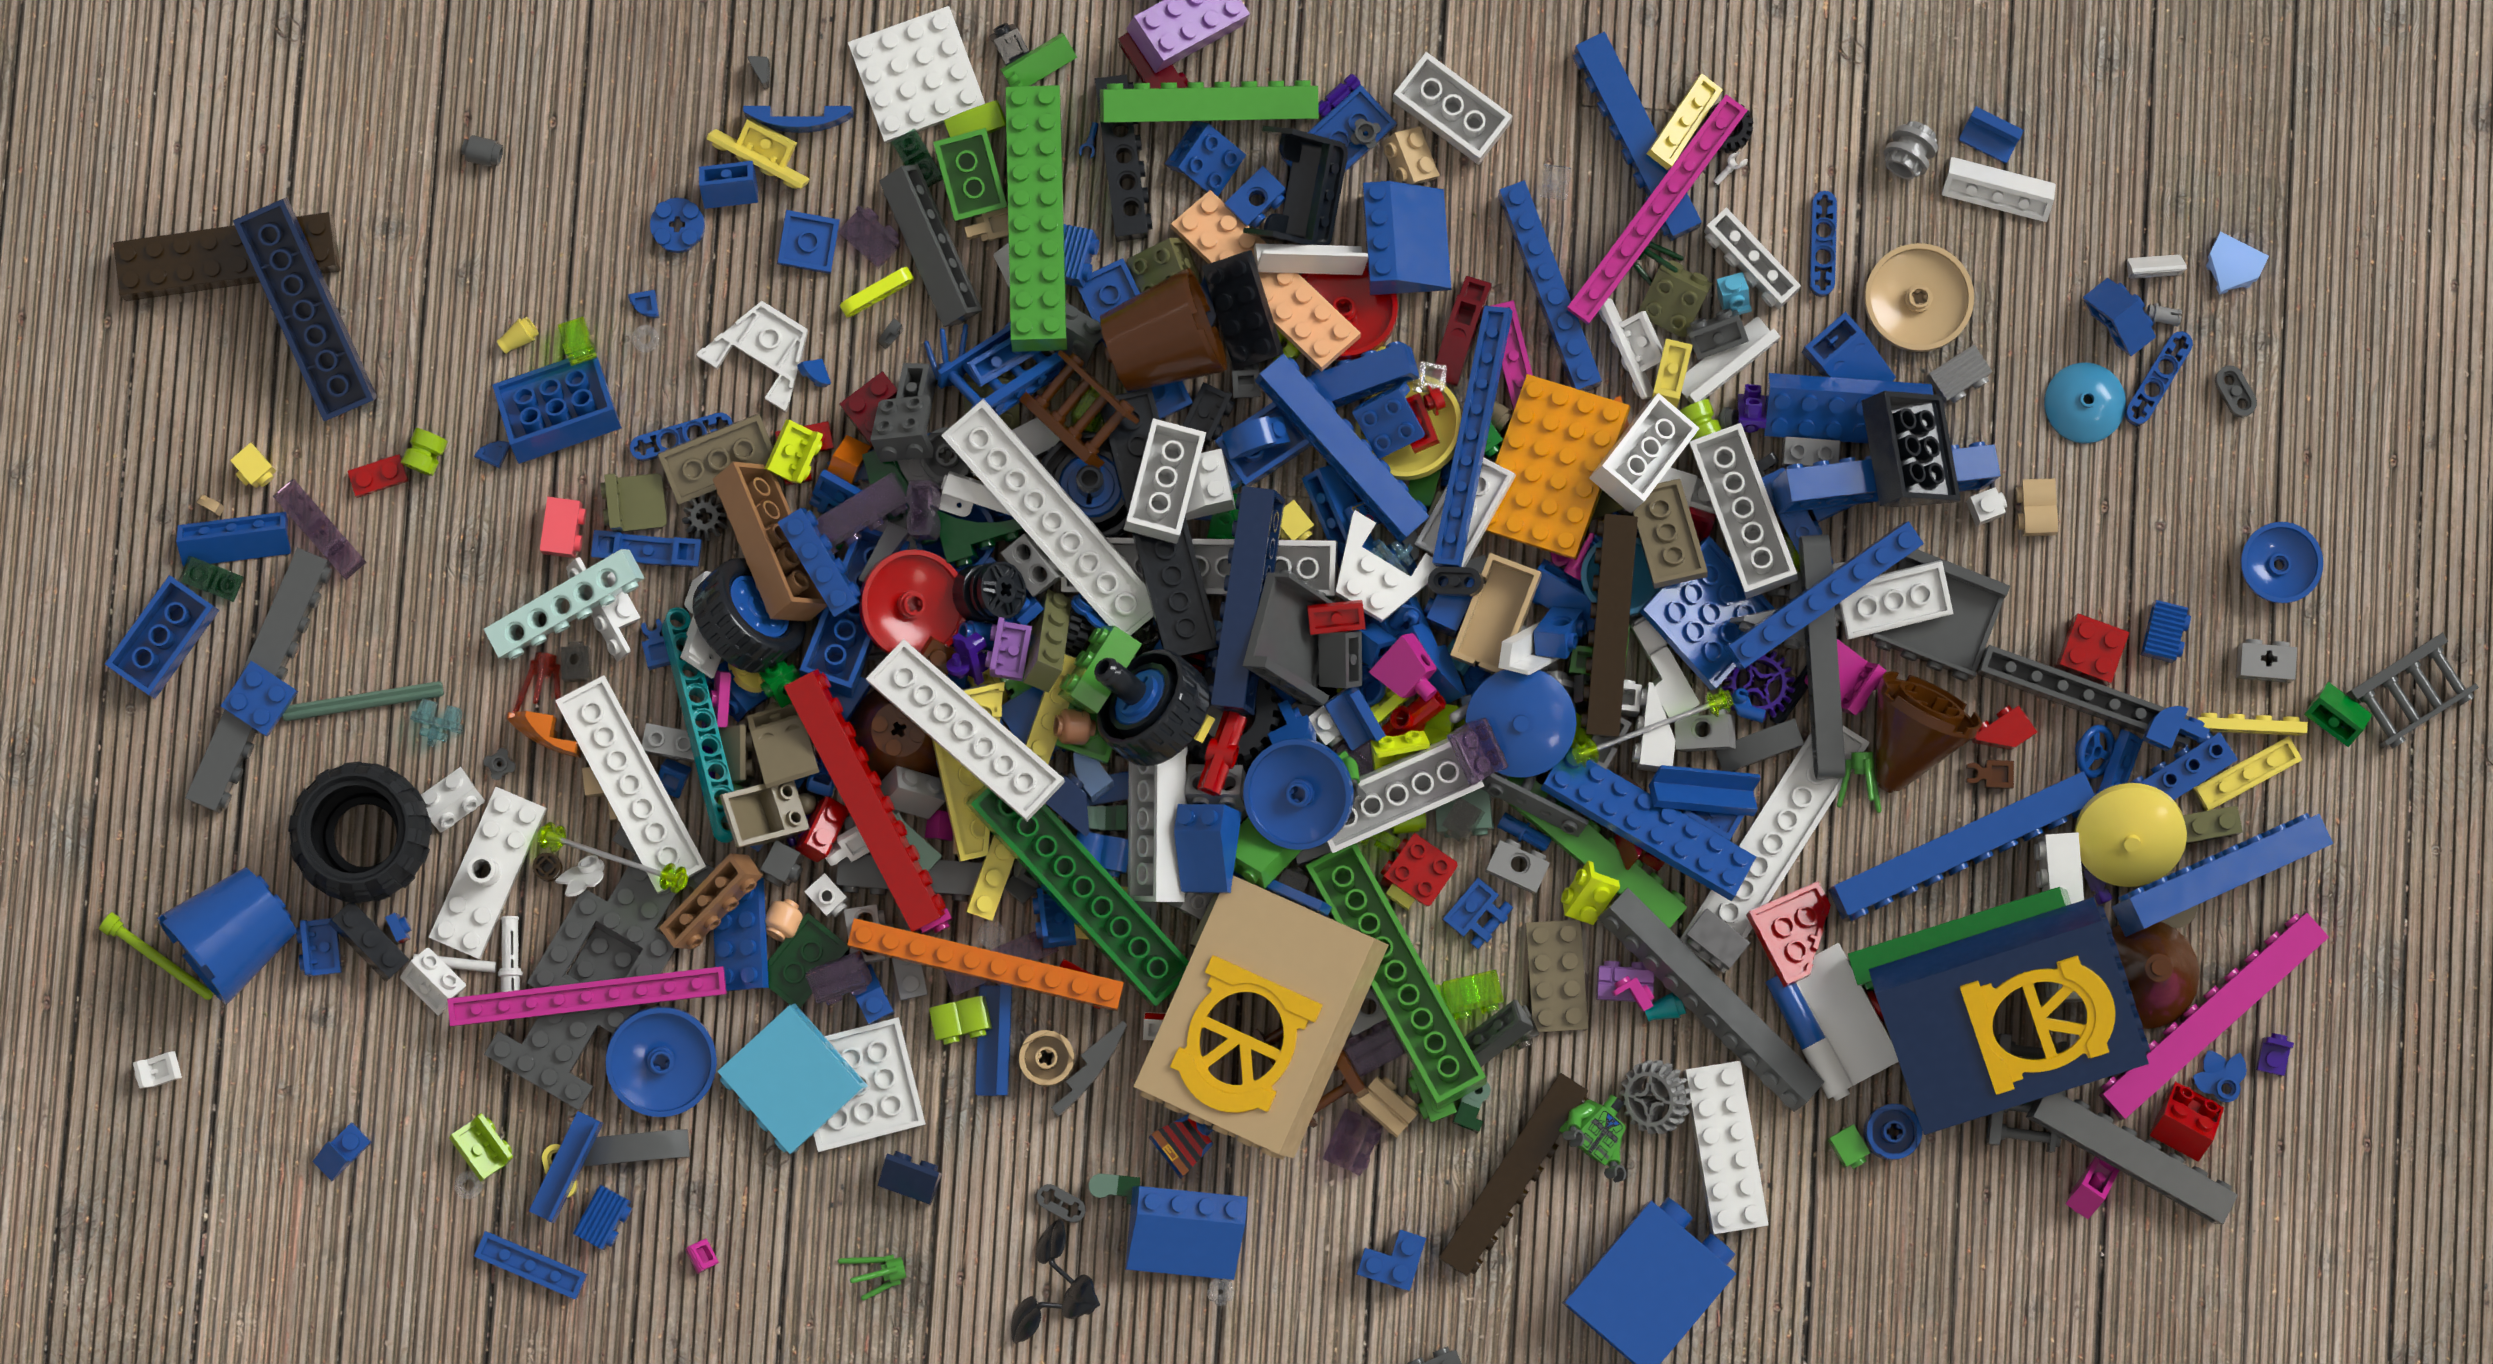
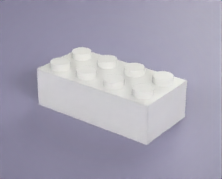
M1425 52L1393 94L1394 103L1478 165L1512 122L1513 116L1427 52Z
M1658 393L1644 405L1589 479L1631 514L1646 500L1700 428Z
M1153 418L1123 530L1177 544L1206 432Z

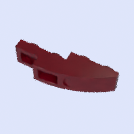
M1469 276L1465 277L1444 333L1432 378L1458 386L1475 340V333L1489 297L1492 283Z

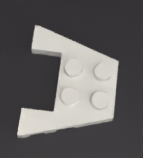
M761 301L738 319L728 330L714 338V341L699 350L696 356L718 370L731 348L734 346L779 375L765 396V400L787 412L798 373L797 365L801 362L808 329Z
M1355 510L1351 517L1334 594L1345 601L1362 600L1364 612L1379 622H1383L1418 591L1428 585L1430 573L1440 566H1435L1432 563L1433 557L1425 553L1412 576H1409L1366 550L1362 546L1376 523Z

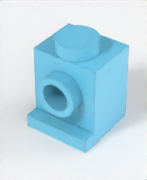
M1743 272L1716 279L1717 295L1722 310H1738L1739 315L1752 312L1749 288Z

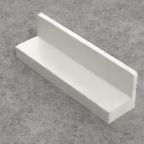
M1951 157L1942 195L2047 222L2054 202L2056 184Z
M1255 243L1253 249L1258 272L1362 275L1368 260V253H1362V246Z
M1759 317L1754 318L1744 326L1749 342L1702 359L1686 372L1681 393L1690 404L1706 399L1777 343L1781 336L1774 328L1770 331Z
M1538 622L1502 641L1498 668L1530 675L1560 658L1535 656L1533 631L1540 623Z

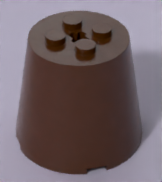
M1190 268L1179 271L1100 315L1101 334L1107 346L1104 348L1109 363H1113L1118 380L1122 382L1128 392L1208 376L1227 370L1225 351L1217 326L1211 327L1206 313L1211 311L1196 276Z

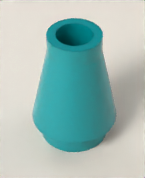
M1673 992L1652 1003L1653 1006L1645 1011L1648 1021L1681 1018V1015L1687 1014L1686 1007Z

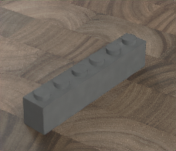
M918 164L901 166L879 180L883 194L889 202L894 219L905 238V244L912 254L915 266L920 272L926 286V291L931 297L943 327L960 325L983 311Z
M865 854L853 862L848 857L838 862L836 885L842 887V892L859 893V889H870V894L886 895V891H890L871 854ZM939 860L929 871L933 880L931 886L935 894L952 896V901L968 902V897H971L982 863Z

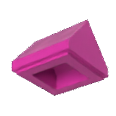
M936 811L927 819L925 838L952 841L953 831L948 812Z
M707 1238L685 1249L697 1274L719 1263Z

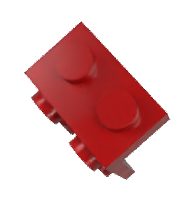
M1414 833L1409 840L1404 838L1397 847L1396 852L1399 855L1395 861L1388 860L1380 872L1383 875L1380 884L1387 889L1393 884L1422 905L1428 907L1434 902L1456 870L1458 864L1454 859Z

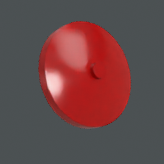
M1368 262L1362 275L1309 273L1301 275L1361 333V338L1336 360L1361 358L1362 353L1378 350L1389 339L1397 321V295H1370Z
M924 550L899 551L881 559L867 574L860 591L862 595L859 596L860 618L870 639L888 654L903 639L919 653L930 636L948 646L952 645V637L958 634L960 625L966 621L957 611L953 602L952 588L954 580L958 575L957 571L942 557Z

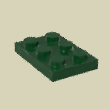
M807 913L801 920L795 936L786 938L768 960L769 988L789 1005L796 1004L801 1009L850 948L812 915Z

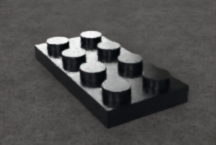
M1252 250L1202 266L1233 369H1241L1281 356L1284 352Z

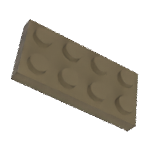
M758 413L659 452L658 456L679 505L700 495L717 490L713 478L732 462L766 465L773 446Z
M1681 479L1658 483L1646 500L1632 512L1633 516L1638 517L1637 532L1654 589L1708 577L1707 567Z
M1562 920L1525 923L1533 1033L1588 1030L1581 921Z

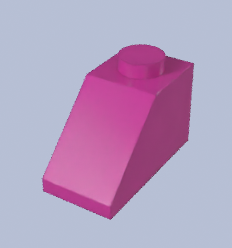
M2094 1157L2072 1189L2065 1204L2076 1213L2089 1219L2106 1199L2120 1170Z

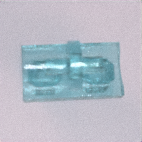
M1379 538L1372 543L1375 547L1370 550L1371 553L1411 576L1399 562L1403 560L1407 566L1413 563V559L1409 556L1413 549L1410 543L1402 547L1395 540L1390 545L1395 550L1394 554Z
M422 699L417 712L412 711L410 719L414 720V722L431 726V729L421 727L419 733L421 736L428 737V746L434 747L437 740L447 741L448 734L439 732L440 729L462 735L464 728L460 724L462 709L447 705L444 717L441 719L434 717L438 703Z

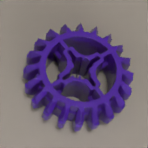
M1775 651L1770 654L1769 658L1765 657V654L1753 662L1767 665L1774 672L1761 674L1753 664H1750L1745 668L1748 683L1742 687L1749 689L1754 683L1753 677L1758 682L1767 680L1761 687L1764 689L1763 691H1760L1758 687L1747 691L1749 695L1756 696L1764 705L1752 706L1766 710L1772 718L1776 717L1774 708H1778L1781 712L1785 710L1784 705L1781 703L1782 700L1788 704L1791 702L1792 699L1785 695V693H1794L1795 688L1787 686V684L1793 683L1795 678L1785 676L1792 668L1789 666L1782 669L1781 665L1786 660L1781 658L1778 662L1774 661L1773 659L1777 655ZM1737 667L1723 681L1729 683V685L1721 687V692H1730V695L1725 697L1726 703L1732 700V694L1737 689L1736 677L1739 672ZM1779 679V694L1771 702L1768 685ZM1733 705L1730 708L1731 711H1735Z

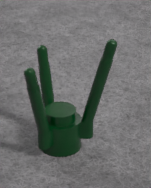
M1653 242L1648 244L1638 258L1641 261L1647 255L1674 273L1678 271L1675 266L1649 249L1652 248L1679 261L1684 260L1683 256ZM1636 261L1633 267L1651 286L1653 281Z

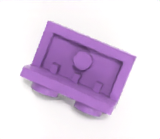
M999 617L997 625H992L990 641H994L993 651L987 652L985 667H990V676L1023 681L1032 626L1005 622V619Z

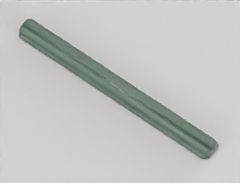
M437 681L293 704L288 706L282 718L284 721L441 697L444 695V687L442 682Z

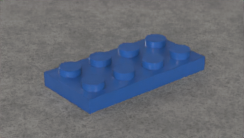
M760 878L756 882V887L751 892L746 893L739 900L738 906L734 910L727 912L721 919L720 925L714 929L715 967H724L727 992L769 988L764 878Z

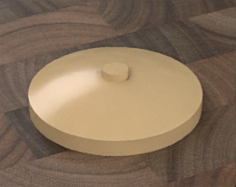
M1908 244L1887 253L1873 268L1865 287V309L1871 325L1885 341L1902 350L1928 352L1944 347L1963 331L1973 311L1974 289L1966 268L1950 252L1930 244Z

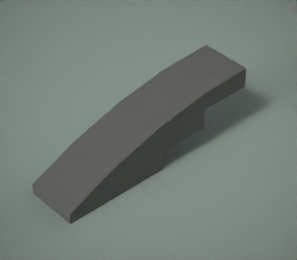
M1124 1020L1081 1054L1087 1065L1066 1081L1072 1091L1051 1107L1058 1117L1071 1107L1100 1075L1114 1054L1127 1028Z

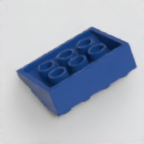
M1393 181L1364 182L1363 206L1370 295L1451 290L1444 189Z
M595 349L492 384L509 444L518 464L622 428Z
M1133 1186L1125 1270L1234 1280L1245 1228L1248 1197Z

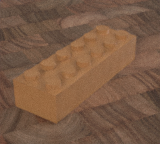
M732 462L713 478V482L727 513V518L733 527L737 542L740 544L746 563L755 580L756 588L762 597L766 612L769 614L770 619L809 622L826 608L827 604L777 523L790 515L791 511L776 475L765 470L766 465Z

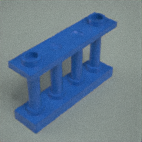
M1009 322L1002 330L954 361L943 364L938 370V386L940 389L953 383L973 405L971 409L983 398H980L961 377L967 373L962 365L1010 338L1011 323ZM1058 351L1051 356H1045L1042 352L1035 354L1032 358L1036 361L1037 365L1029 370H1023L1019 364L1010 369V372L1016 378L1008 384H1002L997 378L991 380L987 384L994 390V393L984 398V400L999 416L1020 402L1019 399L1025 392L1032 395L1046 386L1064 368V360L1058 355Z

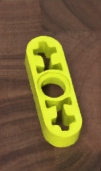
M908 267L901 268L849 297L839 306L846 318L852 317L906 287L915 279Z

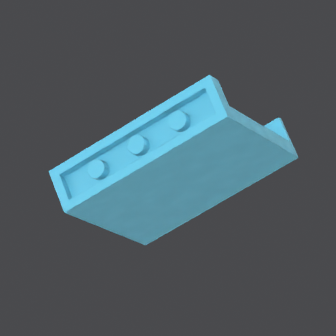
M796 1004L789 1005L717 1071L722 1076L720 1078L722 1084L731 1091L733 1089L740 1097L738 1101L747 1111L751 1110L758 1117L756 1119L758 1125L764 1131H770L776 1138L774 1142L778 1148L789 1154L799 1150V1147L854 1096L861 1093L868 1086Z

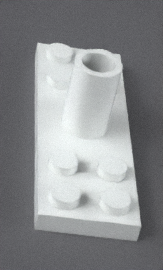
M495 787L429 938L481 959L547 808ZM489 864L491 868L490 874L487 877L480 878L479 871L481 867Z

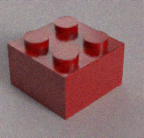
M2078 613L2072 619L2055 668L2107 687L2112 683L2130 632Z

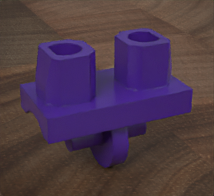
M1745 384L1744 394H1738L1737 396L1738 424H1742L1744 432L1753 433L1760 428L1766 429L1765 396L1761 395V385Z
M977 632L967 638L958 633L952 637L956 653L948 660L946 664L947 671L950 675L957 676L959 679L970 676L978 686L984 682L982 673L990 668L985 667L987 655L981 651L987 647L985 639Z

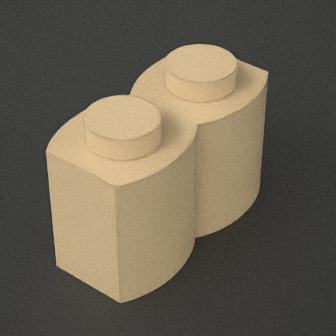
M2055 478L2022 480L2020 487H2016L2015 491L2016 503H2021L2022 513L2017 514L2018 530H2022L2023 537L2056 535L2058 533V513Z

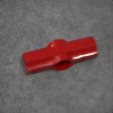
M1438 690L1428 701H1424L1420 696L1407 707L1399 706L1395 708L1390 716V720L1382 725L1381 728L1386 736L1392 737L1404 735L1409 731H1424L1426 723L1445 709L1447 705L1445 699Z
M1223 711L1215 737L1211 738L1206 750V763L1198 782V790L1211 796H1221L1229 770L1233 769L1238 757V744L1246 725V717L1236 712Z

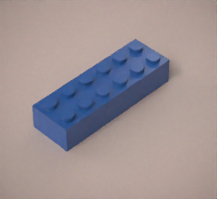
M1769 373L1765 400L1766 429L1764 428V436L1868 443L1861 400L1883 391L1934 395L1932 384Z
M858 524L843 563L847 569L845 575L849 582L854 581L861 591L858 579L883 532ZM906 540L899 551L910 550V541ZM859 605L839 617H834L828 606L824 608L799 670L800 677L818 669L820 673L823 672L827 676L831 685L828 688L830 691L850 698L853 697L874 644L863 627Z

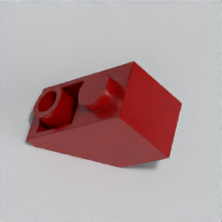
M2008 705L1996 714L1999 719L1991 724L1987 720L1983 722L1977 735L1971 740L1976 744L2012 750L2035 735L2037 730L2019 705L2014 709Z

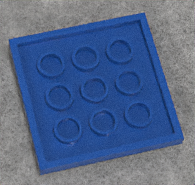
M1708 536L1699 543L1707 567L1708 577L1660 587L1639 612L1710 690H1714L1736 667L1724 646L1744 633V631L1739 630V625L1730 622V618L1775 608L1762 594L1746 599L1732 560Z

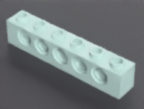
M620 549L484 628V631L498 658L513 660L524 654L523 649L529 645L535 647L545 642L548 634L552 632L557 634L569 628V622L574 619L582 620L593 614L592 609L598 605L604 607L616 600L615 596L621 592L626 594L639 587L638 582L645 578L631 551ZM611 572L616 578L615 584L612 587L607 583V577ZM587 586H590L593 591L592 597L589 600L584 596V590ZM565 599L570 604L567 613H564L561 609V604ZM542 612L547 617L546 624L543 627L538 621L539 615ZM518 626H521L524 630V635L520 640L516 637Z

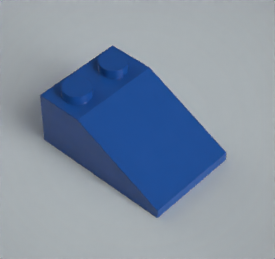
M1178 804L1174 835L1181 892L1231 893L1242 812L1225 804Z

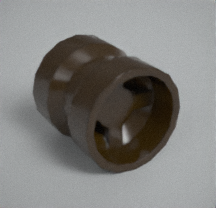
M541 853L533 861V872L543 881L553 882L563 872L562 862L552 853Z

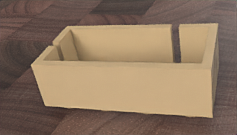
M1489 553L1481 574L1487 582L1484 584L1481 592L1472 597L1450 656L1454 660L1473 667L1478 662L1479 669L1494 674L1503 670L1498 668L1502 641L1521 632L1542 573Z

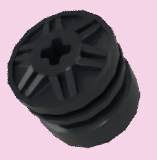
M1008 562L968 566L961 570L954 580L952 588L953 602L960 615L968 621L986 622L998 620L999 617L1004 619L1011 618L1018 614L1024 606L1026 598L1025 581L1020 571Z

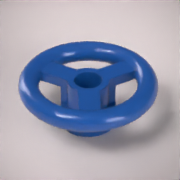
M2104 725L2090 727L2076 744L2075 754L2077 756L2078 768L2081 772L2084 771L2088 778H2097L2103 775L2105 767L2110 761L2115 739L2108 727ZM2100 733L2106 738L2107 751L2103 750L2100 744ZM2099 758L2104 759L2097 769H2089L2095 760Z

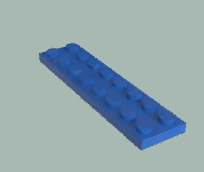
M1571 747L1564 758L1552 768L1541 787V790L1731 902L1756 859L1755 855L1676 809L1654 807L1651 794L1612 771L1604 769L1587 757L1583 756L1580 758L1579 752Z

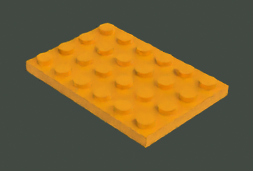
M1527 374L1495 462L1497 465L1515 473L1516 477L1485 532L1576 560L1602 490L1589 477L1620 438L1631 407L1628 404Z

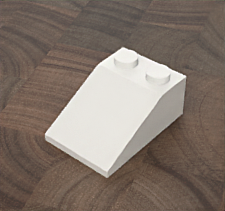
M1222 449L1201 453L1185 514L1186 520L1236 509L1226 458Z

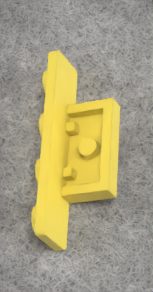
M752 118L746 120L738 140L717 129H714L707 135L706 139L711 141L715 148L734 153L741 162L753 161L754 165L760 167L759 170L762 173L781 178L788 187L801 189L810 180L808 177L787 167L797 142Z

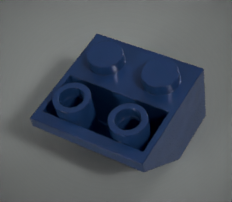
M895 1151L894 1155L887 1153L877 1186L931 1205L942 1173L937 1171L938 1166L921 1160L919 1165L911 1162V1156Z

